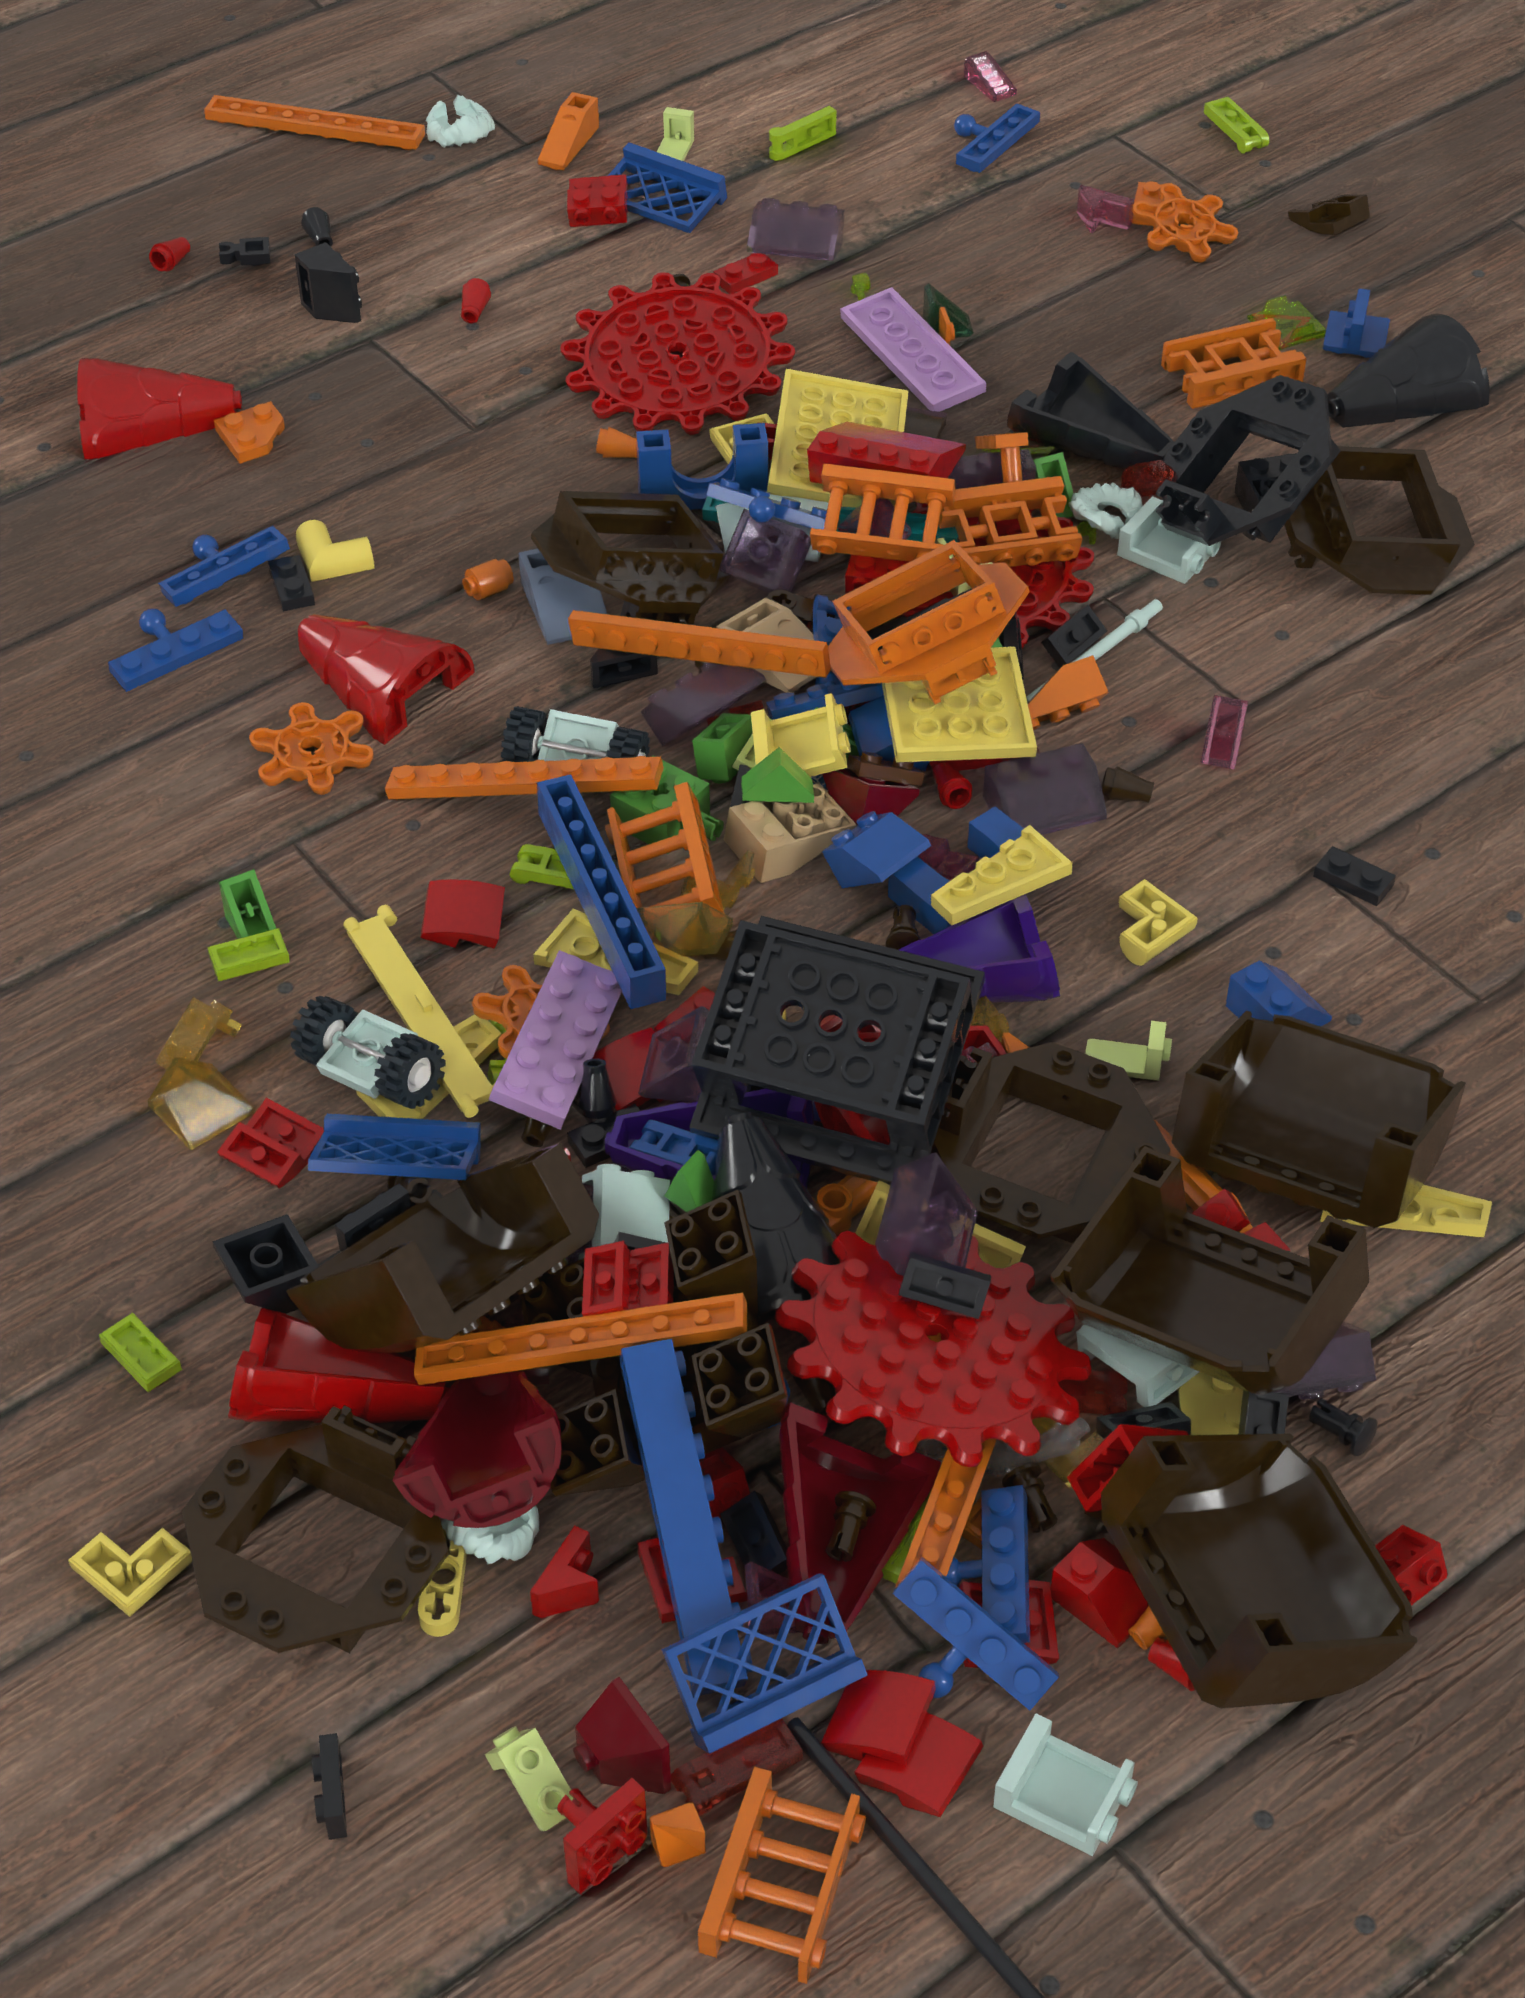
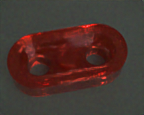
M1162 460L1134 464L1123 472L1121 488L1128 489L1134 487L1141 497L1156 495V491L1165 479L1172 481L1174 470Z

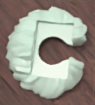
M457 95L453 101L456 114L462 117L460 119L457 118L452 125L448 123L446 104L442 101H438L432 107L426 118L428 140L430 142L435 140L444 148L446 146L452 147L454 144L460 147L463 143L468 144L471 142L474 144L477 142V139L487 137L490 131L495 130L493 118L487 110L478 103L466 99L463 95Z
M1113 482L1110 485L1105 483L1101 487L1098 483H1095L1092 488L1082 487L1078 493H1073L1071 502L1068 503L1076 519L1088 521L1091 527L1103 531L1112 539H1119L1120 529L1124 526V522L1120 516L1110 515L1102 510L1109 505L1119 508L1126 517V524L1143 507L1142 498L1134 487L1121 489Z
M536 1505L514 1520L484 1528L453 1526V1521L440 1518L442 1528L446 1531L447 1539L453 1540L457 1546H463L466 1554H474L477 1558H485L487 1564H492L500 1558L513 1561L522 1559L531 1550L534 1538L539 1532V1513Z

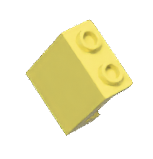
M830 693L825 695L826 707L771 721L764 709L751 712L756 765L780 747L810 777L847 768L846 753L851 752L847 733L843 732L842 725L847 724V715L843 704L837 705L833 694Z

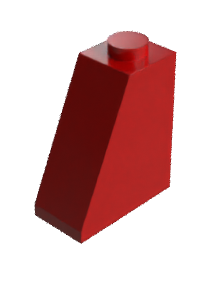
M1120 1424L1067 1476L1086 1512L1102 1510L1101 1492L1143 1436L1188 1435L1187 1431Z

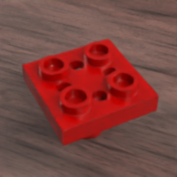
M633 1778L628 1780L598 1808L578 1788L569 1791V1795L574 1798L572 1801L565 1795L558 1804L557 1811L575 1826L563 1838L567 1882L579 1894L583 1893L590 1885L597 1886L602 1883L619 1859L625 1854H634L646 1840L648 1833L645 1789Z

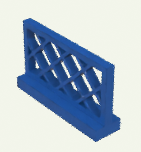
M630 142L623 148V159L609 173V175H622L626 170L634 174L626 176L628 185L638 182L641 184V187L627 190V211L687 233L692 232L715 203L722 205L727 199L725 176ZM653 180L658 183L645 186L644 181ZM675 188L682 192L669 194L668 189ZM660 191L665 193V196L649 199L648 194ZM645 196L644 201H629L630 198ZM700 197L706 200L693 203L692 198ZM688 199L689 204L673 207V202ZM668 204L670 209L657 211L652 207ZM687 213L693 214L688 221L676 217Z
M327 1113L324 1118V1132L308 1159V1171L466 1180L472 1165L478 1164L480 1161L481 1123Z
M821 1573L661 1649L691 1722L692 1728L690 1731L695 1744L709 1754L868 1675L862 1659L855 1655L826 1578ZM817 1588L822 1603L816 1619L813 1620L796 1613L802 1596ZM791 1601L788 1609L781 1607V1605ZM773 1609L785 1614L776 1639L757 1632L763 1614ZM826 1616H828L831 1626L824 1624ZM794 1617L813 1625L804 1650L785 1643ZM751 1620L748 1628L741 1626ZM733 1628L746 1633L737 1658L717 1651L723 1634ZM821 1629L833 1632L840 1647V1651L826 1658L812 1654ZM754 1637L774 1644L765 1669L745 1662ZM711 1640L709 1648L701 1645L702 1643ZM692 1648L706 1652L697 1678L683 1673L677 1658L678 1655ZM782 1648L802 1655L795 1673L787 1677L773 1673ZM715 1656L735 1663L725 1689L705 1681ZM810 1658L818 1661L808 1666ZM743 1667L762 1674L756 1692L746 1697L734 1692ZM771 1678L778 1680L768 1686ZM686 1680L695 1683L692 1691H690ZM703 1686L722 1693L723 1695L716 1712L701 1718L696 1703ZM731 1697L738 1700L729 1705Z

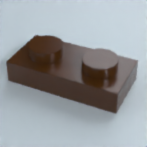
M863 751L861 756L848 755L847 769L857 776L922 786L925 773L914 767V762H896L895 757L893 762L882 760L883 756Z

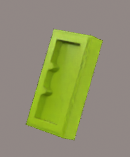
M279 928L207 947L218 982L290 962L289 953Z
M131 1313L99 1334L101 1344L147 1392H150L182 1370L180 1361L134 1313Z

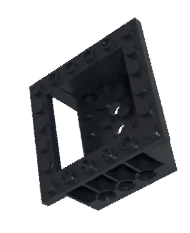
M765 916L760 917L758 924L740 920L691 1063L701 1089V1094L689 1127L691 1133L719 1139V1131L729 1124V1117L744 1112H751L752 1118L760 1117L792 1160L874 1182L880 1180L896 1188L918 1193L985 981V972ZM789 1006H799L804 1010L802 1018L796 1022L785 1021L782 1018V1014ZM834 1015L842 1019V1025L837 1031L826 1032L820 1027L822 1020L827 1016ZM873 1025L881 1030L880 1037L873 1042L861 1040L858 1035L865 1026ZM750 1084L886 1120L890 1144H883L741 1106L747 1086Z

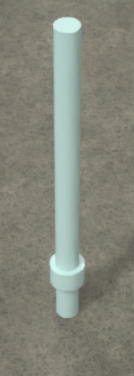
M1154 599L1141 610H1134L1125 617L1124 623L1072 662L1092 655L1096 661L1131 633H1138L1148 625V620L1163 609L1162 603ZM1042 684L1040 687H1038L1036 690H1034L1026 697L1027 703L1042 688L1044 684Z

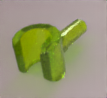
M867 273L852 276L851 292L853 294L856 293L858 301L865 298L864 291L870 290L871 284Z
M1088 521L1079 523L1077 526L1078 533H1081V536L1088 535L1089 544H1095L1097 528L1091 527Z

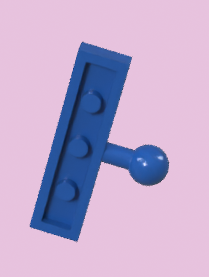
M1015 104L988 128L977 124L974 117L969 114L958 116L954 123L956 133L962 137H968L972 134L977 137L956 154V164L973 172H982L1040 122V112L1020 104Z
M721 478L720 483H709L706 496L749 509L750 516L756 522L764 523L771 520L772 517H776L808 528L824 529L826 509L813 507L812 511L800 508L801 502L786 497H782L781 502L769 498L770 492L757 488H751V492L739 489L740 483L729 479Z
M273 525L221 552L218 551V542L214 537L200 535L194 540L192 548L195 556L203 561L158 584L162 594L177 607L191 602L195 597L208 590L219 588L224 582L238 575H244L251 571L252 568L266 561L276 559L281 553L289 550L290 547L287 538Z
M147 609L141 614L139 625L146 634L155 635L158 640L109 661V671L127 692L243 639V629L225 609L174 633H170L165 627L166 618L164 614L157 609Z
M830 671L827 678L817 677L815 686L809 687L805 693L794 695L792 692L776 695L774 700L766 702L768 714L771 720L814 710L816 707H826L825 695L830 693L833 694L837 705L843 704L844 707L875 700L884 695L882 683L844 686L834 672Z
M1023 1485L981 1490L982 1559L959 1562L953 1557L946 1577L956 1586L960 1584L962 1579L982 1577V1608L1023 1643L1030 1642L1027 1493Z
M923 1557L920 1558L893 1590V1594L953 1645L940 1662H932L925 1665L919 1673V1677L935 1681L936 1691L933 1698H942L951 1691L954 1682L953 1674L966 1658H969L1029 1711L1059 1678V1673Z

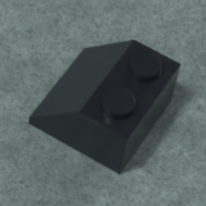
M288 1214L212 1241L213 1248L245 1303L284 1314L298 1310V1307L290 1299L286 1291L301 1284L300 1279L317 1268L318 1264Z

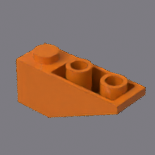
M575 92L568 96L559 108L539 155L538 165L564 171L599 128L597 97Z
M1093 655L1063 665L1028 702L1033 730L1041 726L1040 722L1050 719L1051 723H1057L1070 717V712L1080 709L1081 713H1086L1100 706L1099 701L1109 692Z

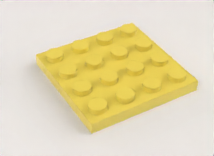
M991 648L996 662L994 667L997 670V674L990 676L987 673L941 696V702L936 705L930 700L922 680L882 683L896 762L1035 757L1037 745L1016 648Z

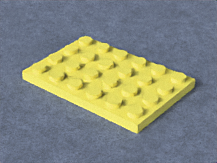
M786 369L767 492L773 495L799 497L829 503L830 492L823 491V484L810 482L807 449L817 434L824 429L846 421L904 432L908 391ZM846 494L843 496L841 507L861 508L863 497ZM884 498L876 499L874 509L894 511L896 501Z

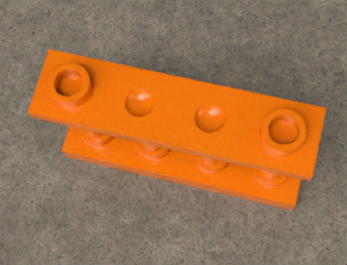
M823 464L821 474L823 491L830 492L824 529L811 528L812 550L828 555L844 553L911 562L943 546V544L935 543L941 507H954L956 495L955 479ZM846 494L863 497L856 534L837 531L842 500ZM879 498L896 501L889 538L869 535L875 502ZM911 502L928 504L922 542L902 539L908 505Z
M688 782L674 786L677 800L672 802V806L627 822H622L614 807L607 809L610 824L605 825L606 834L610 844L615 846L621 878L646 930L647 922L697 906L698 909L704 907L711 920L725 915L699 802ZM676 819L678 822H682L683 829L678 831L679 834L630 851L627 836ZM684 848L685 851L689 850L690 857L685 859V863L636 879L633 865ZM687 877H691L692 880L695 879L697 886L692 888V892L642 908L640 893Z
M754 1767L698 1929L699 1953L717 1958L722 1941L729 1943L731 1938L798 1957V1982L807 1984L812 1967L820 1969L823 1963L827 1940L821 1938L851 1843H860L863 1835L866 1816L860 1814V1796L851 1793L845 1815L778 1797V1791L772 1790V1771ZM772 1815L839 1833L832 1856L764 1837V1831H760L764 1817L771 1819ZM759 1855L825 1873L819 1897L750 1878L751 1873L746 1871L750 1858L758 1859ZM746 1896L812 1915L805 1939L737 1920V1915L732 1913L736 1899L743 1901Z

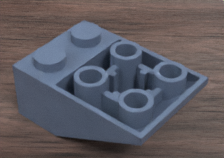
M539 549L518 553L521 585L547 645L572 640L568 617L573 610L607 614L600 590L554 572Z

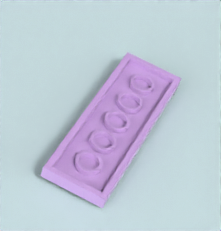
M892 287L840 308L841 319L930 411H943L986 392V382Z
M558 951L488 1100L561 1130L582 1083L583 1063L593 1058L622 994V990L612 971L584 961L577 956Z

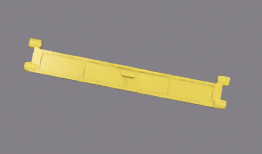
M385 904L378 908V916L362 922H358L354 917L347 918L343 926L408 1030L417 1033L423 1039L440 1046L439 1049L443 1050L444 1055L441 1058L445 1060L446 1066L440 1068L441 1071L445 1072L444 1078H440V1080L465 1117H474L479 1111L477 1106L490 1101L488 1099L494 1084H490L388 927L393 926L397 922L396 915L390 906Z

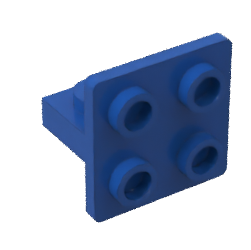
M1358 288L1356 300H1350L1348 313L1330 311L1323 350L1332 351L1336 354L1346 353L1371 358L1380 348L1385 347L1390 319L1366 315L1370 290Z

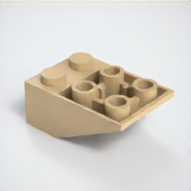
M768 598L762 599L716 626V628L814 640L813 633L789 608ZM739 667L746 673L786 693L797 691L801 686L816 678V676Z
M819 783L813 784L814 803L750 801L729 807L724 841L760 883L792 874L833 844L831 838L847 829L852 830L856 827L855 822Z

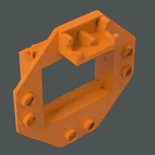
M953 540L832 601L843 627L828 645L831 670L844 686L922 680L930 700L936 705L941 702V696L987 673L990 676L997 674V670L994 667L996 662L992 655L991 647L1029 594V588L1005 562L978 565ZM965 582L972 588V590L873 640L867 634V631Z

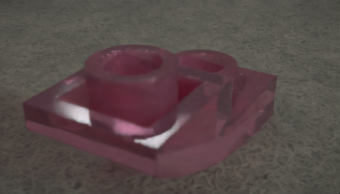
M922 834L929 840L932 846L918 855V857L944 878L952 880L962 872L969 874L976 869V862L980 860L979 857L951 851L948 839Z

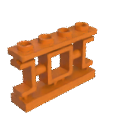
M1268 318L1166 341L1163 344L1161 366L1164 370H1168V372L1182 369L1185 371L1182 391L1188 393L1187 403L1194 409L1218 403L1279 375L1303 382L1307 358L1301 351L1297 352L1295 349L1280 352L1278 347L1280 345L1281 331L1276 329L1274 318ZM1239 357L1242 362L1225 365L1222 360Z
M1061 476L955 489L954 507H941L938 524L940 529L956 528L960 542H957L958 545L978 565L989 562H1005L1009 567L1027 564L1037 565L1042 562L1057 560L1067 561L1078 556L1083 540L1081 533H1078L1077 526L1061 528L1056 513H1063L1067 502L1066 496L1062 495L1064 483ZM1040 509L1042 516L1031 518L1029 510ZM978 517L980 525L969 526L966 518ZM1018 520L1022 534L998 536L994 524L995 521ZM1047 529L1049 537L1038 538L1036 530ZM985 537L987 545L975 547L974 539Z

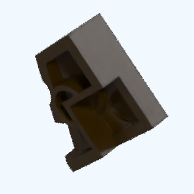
M1344 194L1326 201L1313 203L1311 210L1288 211V217L1292 222L1310 231L1336 235L1370 218L1367 195Z

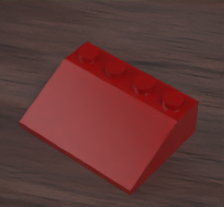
M846 421L820 431L807 449L810 482L822 484L823 464L948 478L965 452L966 444Z

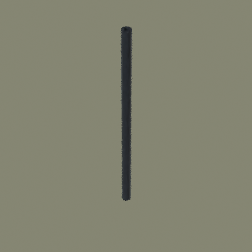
M795 1717L789 1721L785 1730L848 1802L851 1793L860 1796V1814L866 1816V1823L1019 1998H1045L800 1718Z

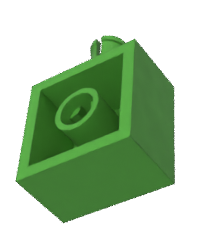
M662 760L664 769L657 790L614 791L610 794L611 808L614 807L624 823L672 806V802L677 800L674 786L688 782L699 802L706 837L711 841H715L716 837H720L724 828L722 820L710 816L709 783ZM676 819L631 836L651 844L679 834L678 831L683 829V824Z

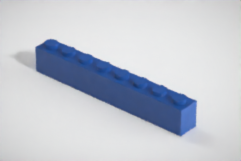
M572 775L537 782L539 816L630 1009L665 1001L666 969Z
M671 1338L621 1348L620 1365L679 1637L682 1640L740 1612L741 1609L738 1602L731 1603L727 1586L734 1584L729 1559L721 1560L718 1543L724 1542L723 1529L719 1516L712 1518L708 1501L714 1500L712 1480L709 1474L702 1475L699 1459L705 1458L703 1440L700 1433L693 1434L690 1418L696 1417L694 1400L691 1391L684 1392L681 1377L687 1375L685 1360L682 1351L675 1352ZM733 1628L723 1634L717 1651L737 1658L741 1648L737 1629ZM711 1640L706 1641L701 1645L709 1648ZM692 1648L684 1652L683 1655L687 1674L697 1678L706 1652ZM749 1650L745 1662L752 1664V1658ZM715 1656L705 1681L725 1689L735 1663ZM743 1667L735 1688L745 1686L748 1679L747 1673L753 1672V1670ZM689 1681V1683H690V1688H691V1691H692L693 1686H694L695 1683ZM703 1686L700 1696L716 1693L717 1691Z

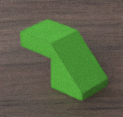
M697 1150L677 1172L664 1195L685 1212L713 1201L714 1179L703 1153Z

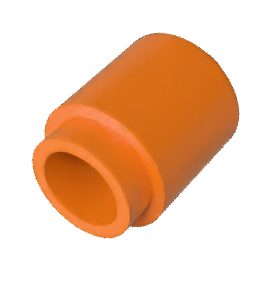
M492 559L467 569L462 583L468 596L481 600L506 590L508 585L513 583L514 576L506 560L501 559L498 561L497 559Z

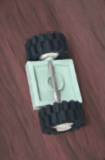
M515 706L514 710L510 712V719L507 718V728L503 732L505 737L501 743V747H503L501 752L502 762L582 760L605 757L634 758L637 756L647 757L650 752V747H648L650 738H648L649 734L645 731L619 727L617 722L552 709H550L547 719L544 711Z
M317 996L316 1001L311 999L307 1002L308 1009L303 1007L298 1013L302 1015L301 1019H294L293 1025L297 1026V1030L291 1031L290 1037L295 1039L291 1043L292 1049L296 1050L294 1052L295 1055L315 1065L322 1075L374 1099L382 1095L406 1108L415 1109L416 1106L421 1107L425 1105L424 1099L430 1101L433 1098L431 1091L433 1089L438 1091L440 1084L437 1083L438 1078H444L445 1072L441 1071L440 1068L446 1066V1062L441 1058L444 1053L443 1050L439 1049L440 1046L419 1037L417 1033L363 1009L358 1014V1012L354 1011L353 1007L328 996Z

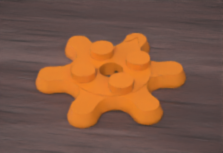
M1165 183L1159 190L1162 203L1152 204L1146 201H1137L1132 207L1133 216L1136 220L1154 226L1153 231H1150L1147 236L1148 246L1154 251H1161L1167 246L1175 245L1179 251L1188 252L1193 261L1202 263L1211 254V248L1207 242L1215 241L1231 244L1238 236L1236 227L1219 222L1214 217L1223 206L1222 199L1216 195L1210 194L1205 195L1200 200H1191L1183 196L1181 189L1177 185Z
M305 702L297 703L290 707L289 716L292 721L286 728L280 730L258 728L249 735L250 743L254 749L274 755L269 762L263 764L258 770L259 777L265 785L276 786L287 778H291L294 781L307 779L312 791L318 795H325L331 791L334 784L333 774L340 773L344 767L366 768L371 764L374 756L373 749L370 746L355 744L349 740L351 736L361 730L364 722L361 713L346 711L335 719L322 720L315 716L314 707ZM310 747L318 748L315 750L314 755H312L311 751L305 750Z
M517 965L506 966L502 972L503 984L509 993L497 996L482 992L476 994L472 1001L473 1011L477 1017L495 1021L505 1028L506 1032L500 1035L498 1039V1050L500 1055L506 1059L542 985L535 983L531 979L526 969ZM608 1023V1025H607V1027H606V1029H605V1032H604V1034H603L601 1040H602L605 1036H607L608 1033H609V1030H610L609 1023Z

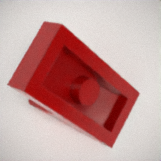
M574 1525L530 1591L532 1614L534 1616L543 1618L591 1606L599 1602L598 1581L596 1578L586 1574L594 1556L591 1551L590 1532Z

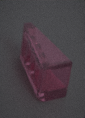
M987 51L965 59L964 77L993 102L1017 94L1016 87Z

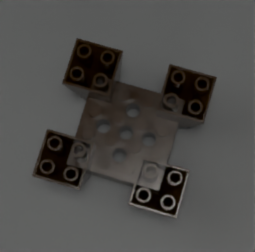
M735 1190L664 1222L677 1287H674L673 1303L742 1292L747 1302V1332L727 1340L674 1347L675 1352L682 1351L687 1375L681 1377L684 1392L691 1391L696 1417L690 1418L693 1434H701L705 1454L780 1423L788 1398L772 1326L769 1323L759 1326L757 1259L742 1193L739 1190ZM584 1258L552 1274L538 1278L539 1285L520 1295L525 1325L583 1317ZM620 1355L559 1364L558 1366L592 1377L596 1397L557 1414L561 1428L562 1447L560 1465L551 1482L552 1493L555 1496L627 1487L644 1481L645 1475L620 1365Z

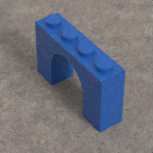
M765 423L733 425V455L730 463L720 473L708 478L699 479L684 476L672 466L668 429L636 432L638 490L641 494L679 495L687 507L693 510L703 509L709 483H720L721 478L740 483L739 489L751 492V488L767 491L768 439Z
M995 806L969 822L967 848L981 859L985 856L991 858L1000 852V845L1007 840L1015 841L1021 837V831L1024 828ZM918 856L889 877L888 897L898 906H912L916 911L915 920L932 934L952 926L931 906V894L951 880L941 876Z

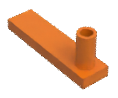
M1028 432L975 436L976 449L1000 448L1003 483L1022 481L1020 446L1029 445Z

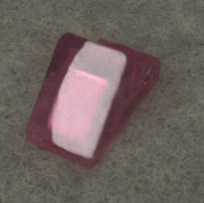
M1080 185L1077 213L1090 233H1093L1100 223L1128 230L1132 225V207L1135 199Z

